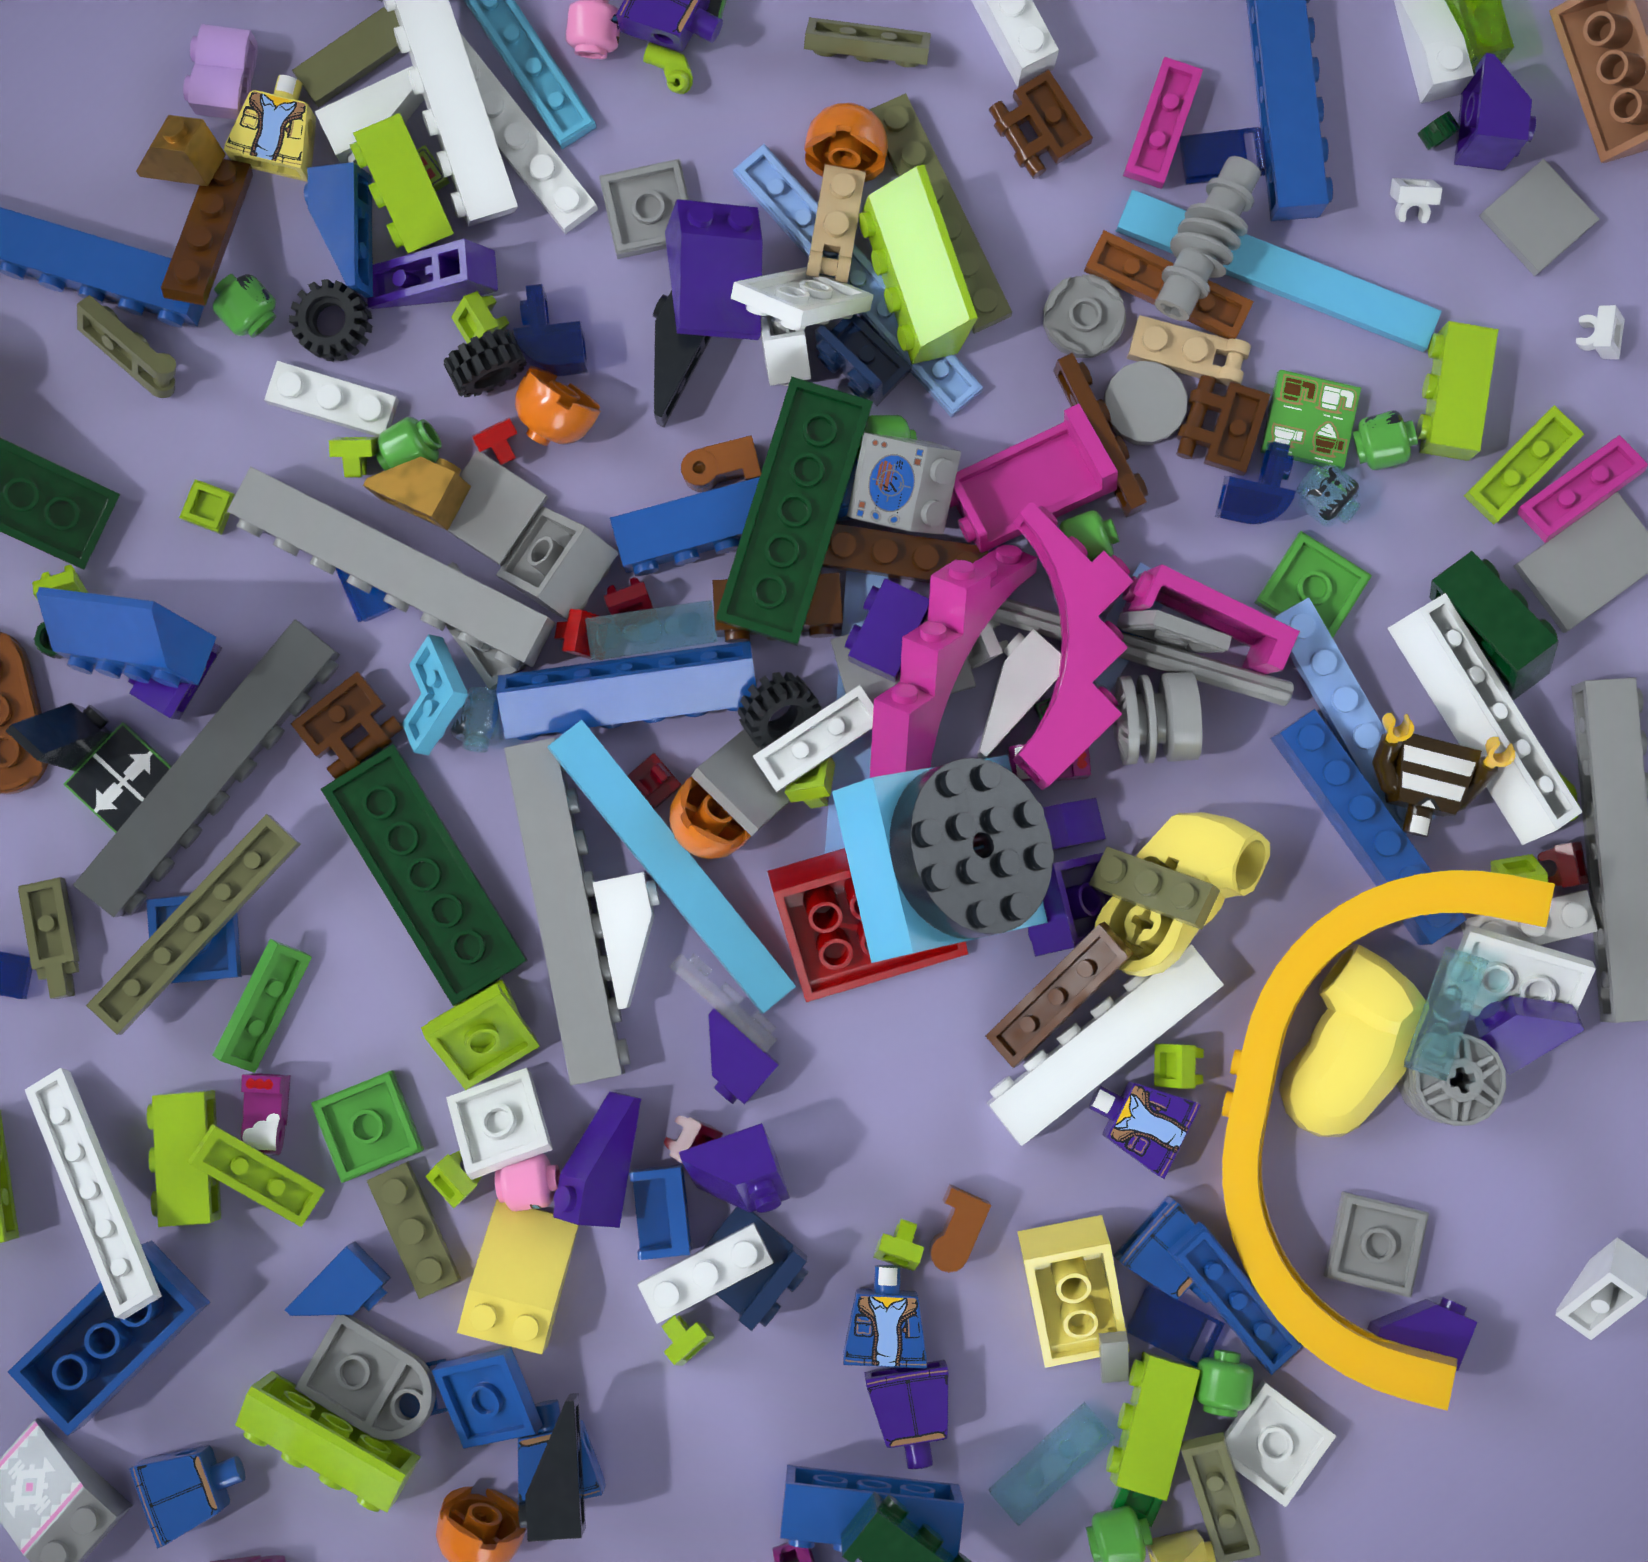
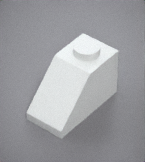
M761 315V341L770 386L777 384L789 386L791 376L802 380L811 379L804 330L788 329L780 324V319L771 315Z
M1617 1237L1588 1261L1558 1306L1555 1315L1592 1340L1647 1298L1648 1258Z

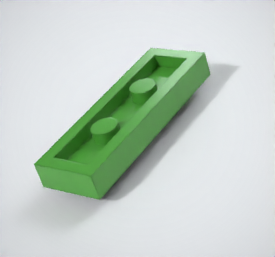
M270 939L212 1056L221 1062L255 1073L312 956Z

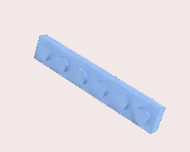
M1306 598L1273 618L1300 631L1289 655L1339 743L1398 825L1403 829L1407 808L1386 803L1385 792L1380 789L1372 765L1382 734L1387 732L1310 598Z

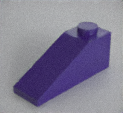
M464 238L374 264L373 297L367 298L368 308L380 309L461 301L463 296L478 291L480 296L497 292L495 250Z
M609 1091L560 1173L558 1189L554 1195V1218L576 1225L620 1228L641 1098Z

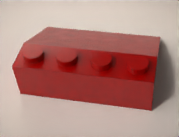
M845 848L767 871L806 1002L969 954L965 941L871 963Z

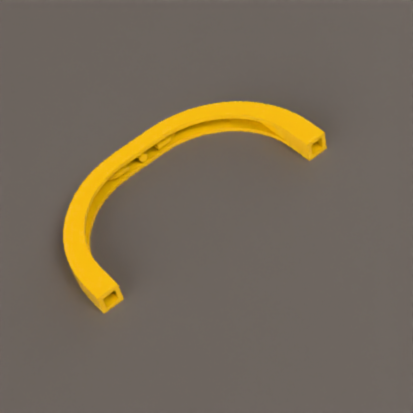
M1448 870L1417 874L1393 880L1360 893L1337 906L1314 923L1287 951L1263 987L1249 1021L1242 1050L1235 1049L1230 1074L1237 1075L1234 1092H1226L1222 1107V1116L1228 1117L1222 1156V1186L1226 1215L1233 1242L1243 1267L1267 1307L1299 1343L1321 1361L1343 1375L1374 1390L1448 1411L1454 1383L1457 1358L1386 1340L1357 1326L1321 1300L1293 1267L1279 1243L1268 1213L1262 1180V1152L1277 1071L1288 1026L1298 1003L1309 985L1321 970L1340 952L1376 929L1420 915L1469 913L1546 928L1555 887L1554 883L1486 871Z

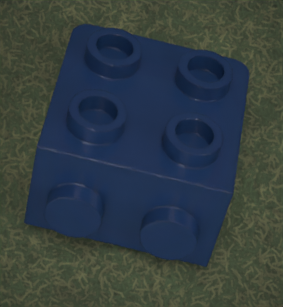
M854 314L850 319H842L831 331L822 324L815 330L816 348L820 352L817 355L819 361L833 374L839 370L849 379L850 382L847 384V387L855 396L870 399L876 406L912 371V367L857 314Z
M735 1207L704 1248L753 1222L755 1223L773 1259V1264L715 1293L739 1313L738 1321L750 1331H753L758 1323L766 1327L781 1308L776 1300L787 1288L794 1292L806 1277L808 1271L803 1266L807 1263V1255L757 1214Z

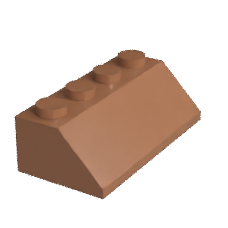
M1567 0L1549 10L1601 163H1607L1647 151L1648 0Z

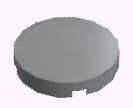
M1093 274L1069 277L1062 280L1051 290L1043 309V327L1049 341L1060 352L1067 355L1073 352L1075 358H1093L1106 353L1119 340L1126 323L1124 301L1120 292L1108 280Z
M1138 361L1124 366L1112 377L1104 394V403L1111 416L1109 424L1118 436L1134 445H1153L1167 439L1178 430L1187 412V393L1182 380L1170 368L1157 362Z

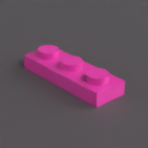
M1164 56L1123 173L1124 177L1162 189L1203 69Z
M1618 435L1522 504L1517 514L1544 543H1547L1644 473L1648 464Z

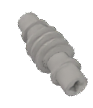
M1237 156L1229 157L1219 176L1208 181L1206 185L1208 197L1205 203L1193 204L1186 210L1185 219L1178 226V234L1170 242V249L1177 259L1173 266H1167L1162 272V280L1165 283L1155 300L1156 308L1164 315L1175 320L1187 321L1198 299H1204L1208 296L1210 292V286L1207 283L1209 278H1220L1226 274V268L1223 265L1232 263L1234 257L1231 251L1237 250L1241 245V240L1238 236H1243L1248 231V225L1240 216L1242 212L1249 211L1254 204L1252 192L1261 176V171L1251 161Z

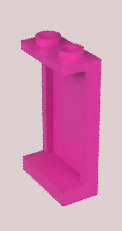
M1080 404L1064 410L1063 423L958 471L949 508L956 506L962 517L958 519V524L963 536L968 543L974 540L979 551L983 553L1022 534L1013 521L1029 502L1032 501L1037 507H1046L1058 518L1117 490L1118 471Z
M1163 564L1144 571L1138 577H1131L1134 582L1122 595V599L1126 600L1122 612L1143 611L1151 608L1154 601L1218 632L1230 635L1233 639L1249 646L1250 649L1242 668L1263 674H1270L1284 669L1300 631Z

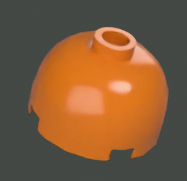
M838 103L824 108L810 123L804 145L806 152L805 162L808 167L822 177L825 164L866 172L864 182L875 179L883 172L888 150L887 135L881 120L872 111L856 103Z
M530 366L521 380L515 395L517 414L520 420L528 427L526 435L544 446H548L550 441L558 444L574 443L584 437L597 420L601 412L599 410L601 408L600 405L573 384L569 383L567 387L555 381L558 377L557 375L539 367Z
M692 777L688 778L680 787L670 806V827L674 838L685 850L694 856L705 859L723 858L737 851L750 839L751 835Z
M462 1487L451 1491L443 1500L436 1529V1539L442 1555L449 1562H509L518 1551L526 1532V1528H520L519 1505L510 1497L488 1488L485 1492L487 1497L480 1494H471L473 1487Z

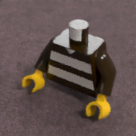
M1387 713L1382 718V724L1387 733L1382 734L1372 765L1380 789L1385 792L1386 803L1407 808L1402 829L1404 833L1428 837L1433 815L1442 817L1455 816L1458 811L1464 810L1485 789L1498 772V767H1506L1515 759V750L1512 743L1507 746L1504 752L1494 753L1500 745L1498 737H1490L1485 744L1487 756L1481 757V750L1414 734V725L1408 714L1403 716V722L1399 726L1394 727L1396 719L1392 713Z

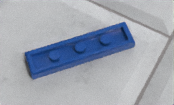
M1200 1221L1167 1250L1268 1373L1273 1375L1303 1346L1276 1319L1259 1296L1251 1281Z

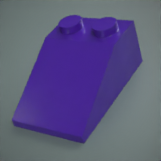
M677 199L665 230L677 334L759 340L761 336V315L747 311L745 304L731 299L734 282L762 276L763 239L758 207Z

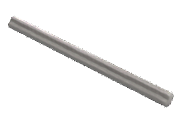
M1006 599L991 618L993 621L1030 632L1034 629L1041 635L1062 641L1060 617L1058 613ZM1122 632L1124 635L1123 642L1128 648L1119 658L1170 673L1193 672L1197 681L1282 706H1286L1291 700L1294 684L1290 681Z

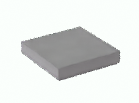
M680 159L599 176L617 259L667 249L665 230L677 199L689 200Z
M1542 159L1479 215L1534 277L1599 220L1596 214L1545 159Z
M477 450L460 474V477L471 488L448 532L502 566L548 497Z
M1159 610L1120 612L1116 625L1119 627L1118 629L1191 653L1228 651L1232 639L1230 635Z
M743 729L697 767L691 777L753 836L781 811L790 800L785 794V788L776 793L754 760L753 755L761 751V748L754 744L745 729Z
M1342 1192L1324 1276L1411 1298L1429 1213Z

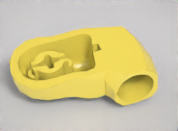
M1205 812L1178 813L1171 816L1139 851L1136 857L1216 886L1220 892L1204 924L1206 925L1222 908L1225 898L1238 895L1245 896L1254 891L1270 857V842L1260 832L1233 818ZM1113 896L1102 908L1095 922V927L1100 923L1106 922L1134 953L1119 970L1128 975L1139 977L1163 973L1180 959L1199 930L1193 926Z
M1352 944L1340 956L1319 988V995L1328 1009L1314 1027L1307 1044L1283 1070L1279 1086L1281 1098L1288 1116L1299 1128L1318 1137H1342L1360 1127L1405 1074L1416 1041L1429 1012L1427 1001L1408 978L1386 959L1359 944Z

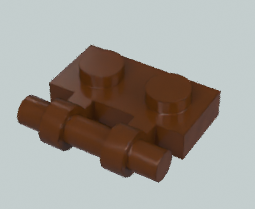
M1049 69L1014 90L1013 98L1019 107L1009 112L1001 100L989 108V112L996 121L994 127L1000 137L1005 136L1016 152L1014 158L1020 168L1025 167L1033 179L1046 171L1039 158L1040 155L1048 151L1057 165L1092 143L1093 137ZM1026 121H1029L1038 135V138L1030 143L1019 127Z
M1202 375L1197 389H1193L1189 397L1188 404L1191 405L1186 424L1180 426L1177 435L1180 443L1176 455L1184 459H1192L1196 445L1208 448L1203 464L1244 476L1247 472L1271 394L1230 382L1225 396L1213 393L1217 380L1213 377ZM1208 410L1219 413L1213 432L1202 428Z
M358 671L290 723L316 757L321 758L331 749L339 757L327 767L328 772L334 779L360 765L365 758L379 747L384 750L393 742L391 738L403 729L402 724L394 715L381 725L376 721L373 716L386 707V705ZM362 725L369 735L350 749L344 742V739Z

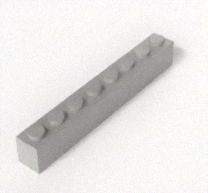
M251 466L227 512L240 519L237 527L260 538L263 531L276 537L273 543L274 546L294 556H297L299 550L312 555L310 564L333 575L336 568L349 574L346 582L368 594L373 587L386 593L384 602L404 612H407L409 606L424 612L420 620L441 631L444 630L447 624L461 631L457 639L478 650L481 649L484 643L498 650L494 658L513 668L518 669L521 662L533 668L555 625V622L549 617Z
M1636 678L1586 680L1571 686L1589 895L1598 929L1597 932H1593L1600 1020L1601 1022L1612 1023L1648 1021V773L1644 771L1643 755L1647 751V737L1645 732L1641 730L1639 713L1643 710V694L1637 688Z
M554 737L505 747L504 750L570 1085H576L625 1074L624 1065L630 1064V1055L626 1039L618 1040L615 1023L622 1022L621 1010L617 1007L616 997L610 998L607 981L612 980L608 957L601 954L599 939L604 937L599 913L593 914L590 897L595 896L593 872H585L582 855L589 854L584 829L577 830L574 818L575 813H580L579 799L576 788H568L566 770L547 748L548 745L556 740Z

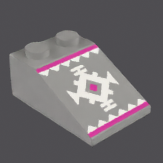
M38 1418L29 1425L0 1458V1522L30 1562H83L133 1506Z

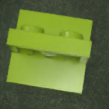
M502 979L421 1027L426 1041L465 1090L540 1047L536 1036L521 1017L510 989Z

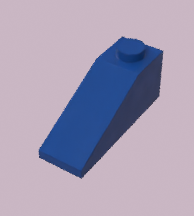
M354 162L307 167L308 183L304 186V198L346 285L364 298L373 297L372 194L368 187L372 183V176L362 168L360 169Z

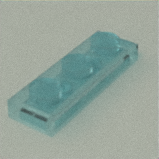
M712 600L585 618L591 660L594 661L717 642Z
M1447 946L1445 947L1408 1049L1404 1067L1444 1081L1448 1080L1489 960Z
M1083 1402L988 1489L989 1493L1012 1520L1020 1526L1113 1441L1115 1437L1088 1405Z

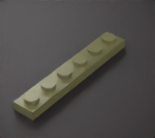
M902 94L869 109L881 120L888 140L887 156L897 177L916 166L925 165L978 317L972 328L973 333L975 334L1010 318L1012 310L907 94Z
M266 814L86 1006L114 1033L122 1035L290 857L301 843L271 815Z

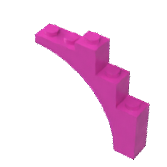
M1031 501L1018 513L1013 523L1032 545L1050 578L1059 608L1062 646L1059 675L1049 707L1033 736L1012 760L1041 790H1044L1122 715L1116 708L1118 706L1116 698L1106 688L1102 686L1097 688L1092 682L1128 648L1123 642L1124 635L1112 622L1107 620L1103 622L1098 616L1134 581L1128 576L1130 574L1129 568L1115 555L1110 557L1103 551L1091 562L1086 557L1088 551L1084 545L1073 536L1068 538L1057 527L1058 521L1056 517L1046 507H1037Z
M1002 544L974 563L965 560H954L931 575L928 621L902 637L900 682L874 698L870 778L931 768L932 754L939 725L951 690L967 656L998 608L1017 587L1036 573L1038 557L1022 552L1017 546Z

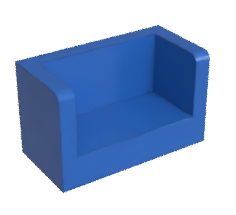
M683 1164L632 1169L629 1175L630 1181H633L639 1238L638 1260L690 1255L692 1243Z

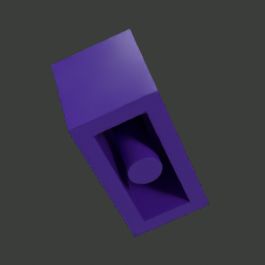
M884 578L880 588L872 586L862 608L868 611L862 627L854 624L844 647L850 650L848 654L849 662L895 683L901 668L902 637L923 624L929 610V598Z

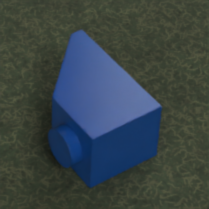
M356 1242L347 1245L289 1304L285 1311L290 1316L353 1315L362 1307L369 1312L388 1293L383 1286L391 1277Z

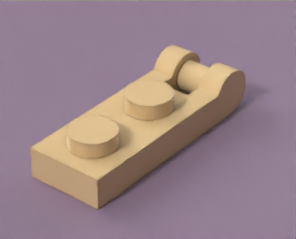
M825 164L806 271L807 276L819 277V274L835 276V281L847 283L866 172ZM823 251L839 253L838 260L822 257Z
M1139 315L1127 359L1137 362H1157L1174 372L1199 379L1202 375H1207L1217 380L1216 383L1228 386L1230 382L1241 385L1244 376L1241 367L1243 360L1249 357L1251 344L1240 339H1226ZM1215 354L1227 357L1225 366L1213 365Z

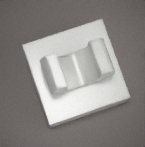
M1392 178L1390 195L1397 202L1395 208L1396 218L1400 222H1405L1407 210L1412 206H1419L1418 220L1421 223H1427L1431 214L1428 204L1440 205L1442 187L1432 179Z
M1599 306L1597 317L1593 315L1579 317V323L1583 328H1595L1594 333L1590 337L1576 338V344L1580 349L1585 351L1596 349L1602 359H1619L1625 319L1617 306Z
M990 620L979 635L968 655L971 669L980 667L1003 653L1002 650L1007 647L1008 641L998 642L993 631L994 628L1000 625L999 622Z

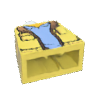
M279 75L273 94L257 90L249 92L223 149L231 160L249 163L252 169L308 182L307 167H312L316 116L309 104L299 101L303 85L300 80L288 75Z

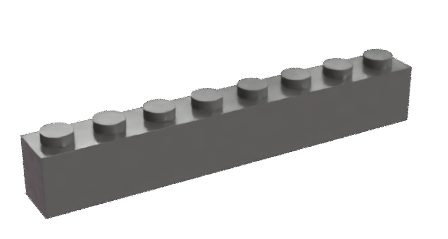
M294 619L76 880L73 886L112 917L123 916L126 912L129 915L134 914L146 900L147 895L143 891L152 880L155 879L157 882H160L173 868L175 862L171 858L181 846L187 849L199 837L203 829L198 825L207 814L210 813L214 816L224 807L230 798L226 791L236 780L242 783L257 766L253 759L261 749L265 747L269 750L278 742L285 732L281 725L291 714L297 717L307 707L312 699L308 693L318 681L321 684H325L336 672L339 665L335 660L340 654L302 623Z

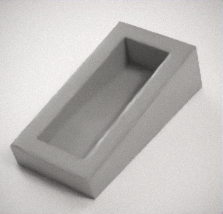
M1126 1331L1098 1333L1101 1382L1129 1381L1128 1338Z

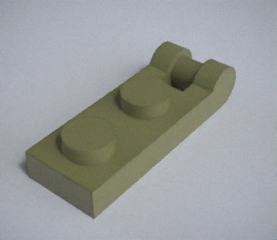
M89 295L77 303V330L152 395L158 398H168L173 395L175 391L176 360L171 355L156 353L141 334L132 332L119 321V318L111 308L102 306L92 296Z

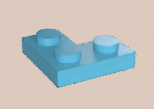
M428 634L409 664L421 695L402 723L413 752L423 755L431 753L438 740L443 737L446 728L457 711L464 705L468 696L443 637Z

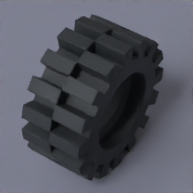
M329 279L321 280L322 286L312 282L308 284L311 290L308 294L303 290L297 294L302 298L300 304L293 301L291 309L296 312L295 316L289 315V323L295 326L291 331L294 337L300 340L299 343L315 356L334 362V357L340 361L348 360L347 353L350 352L355 356L360 352L356 348L359 343L366 346L369 340L364 337L365 332L372 333L373 326L368 323V320L372 319L371 312L366 308L368 305L354 290L342 282L335 280L334 284ZM329 306L341 307L345 313L343 328L335 335L326 336L321 334L317 327L319 314Z
M496 329L492 334L488 331L483 333V336L480 338L475 336L470 339L471 342L468 344L462 343L457 346L459 350H452L448 354L449 357L444 359V366L461 397L463 395L464 397H470L471 395L475 397L481 395L483 391L487 393L493 391V387L498 385L501 387L507 384L506 380H513L517 377L516 373H521L524 370V366L527 365L526 359L512 331L510 332L508 329L504 331Z
M780 672L772 673L771 681L764 676L759 679L762 685L757 688L752 684L748 688L751 696L743 695L740 701L744 707L738 708V715L741 717L739 721L758 748L760 747L761 750L822 710L818 699L798 675L795 677L792 673L786 672L783 678ZM791 705L783 716L769 721L776 711Z

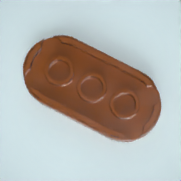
M0 632V794H15L27 790L38 782L47 769L48 764L37 761L6 732V729L11 724L41 714L42 711L26 651L16 639Z

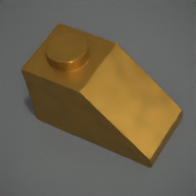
M168 115L136 172L140 177L208 186L226 154L203 119Z
M418 457L368 477L363 484L366 489L380 500L447 531L471 488L459 476L462 470L453 463L439 458L434 463L423 457Z

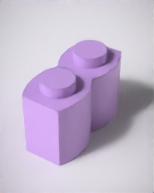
M201 24L198 36L192 37L190 57L195 64L191 76L187 75L185 77L183 94L184 99L188 101L196 115L237 119L249 92H251V81L257 59L258 43L251 30Z

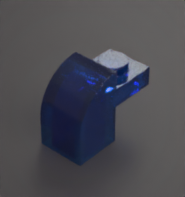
M543 285L525 286L527 300H520V312L523 326L530 325V327L513 328L515 339L525 359L531 366L539 367L557 376L588 373L585 336L581 322L550 324L547 295Z
M1267 442L1258 482L1224 476L1215 517L1246 524H1262L1272 521L1283 514L1292 503L1296 494L1295 490L1280 487L1282 480L1289 479L1293 466L1294 456L1288 455L1290 445Z

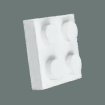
M527 1067L446 1097L465 1172L471 1180L553 1150L532 1074Z
M1263 1380L1251 1395L1250 1406L1239 1412L1238 1417L1234 1419L1224 1433L1235 1470L1284 1507L1289 1504L1336 1437L1334 1433Z

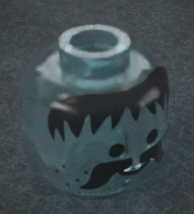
M1333 464L1322 468L1318 465L1313 467L1303 478L1296 490L1300 495L1298 505L1301 510L1324 527H1331L1338 521L1347 524L1361 507V503L1356 500L1360 493L1359 484Z
M471 687L468 688V696L464 705L452 719L450 730L457 740L463 742L465 750L485 753L488 752L489 746L501 744L505 738L495 690L489 688Z

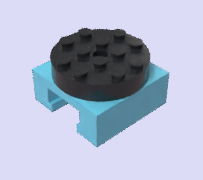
M1008 755L985 759L963 758L937 767L872 777L832 791L871 963L1048 923L1043 899L1049 887L1054 862L1050 832L1042 805L1036 800L1029 788L1012 773Z

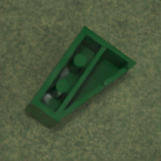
M1470 551L1432 579L1429 598L1433 601L1446 593L1491 667L1495 669L1508 686L1506 690L1512 700H1515L1550 674L1559 642L1555 629L1545 619L1541 618L1539 620L1528 609L1526 599L1518 590L1514 588L1510 590L1500 580L1497 569L1489 560H1481L1473 551Z
M874 1491L841 1533L842 1557L849 1562H855L857 1558L862 1562H972L962 1553H958L956 1557L951 1555L941 1546L944 1540L936 1531L924 1523L920 1528L917 1527L906 1517L909 1513L907 1508L889 1494L883 1499Z

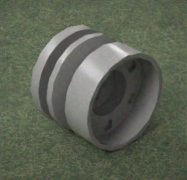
M1193 672L1162 674L1158 693H1154L1148 675L1138 676L1136 692L1131 676L1117 677L1115 698L1118 701V706L1116 708L1122 715L1113 723V732L1123 765L1137 764L1139 746L1144 763H1154L1159 743H1162V748L1168 762L1199 760L1202 748V711L1199 689Z
M1429 1033L1417 1039L1405 1074L1397 1083V1087L1404 1103L1419 1116L1453 1126L1474 1125L1489 1118L1500 1106L1506 1090V1071L1498 1053L1481 1039L1468 1034ZM1456 1072L1463 1074V1080L1457 1082V1087L1450 1085V1078H1454Z

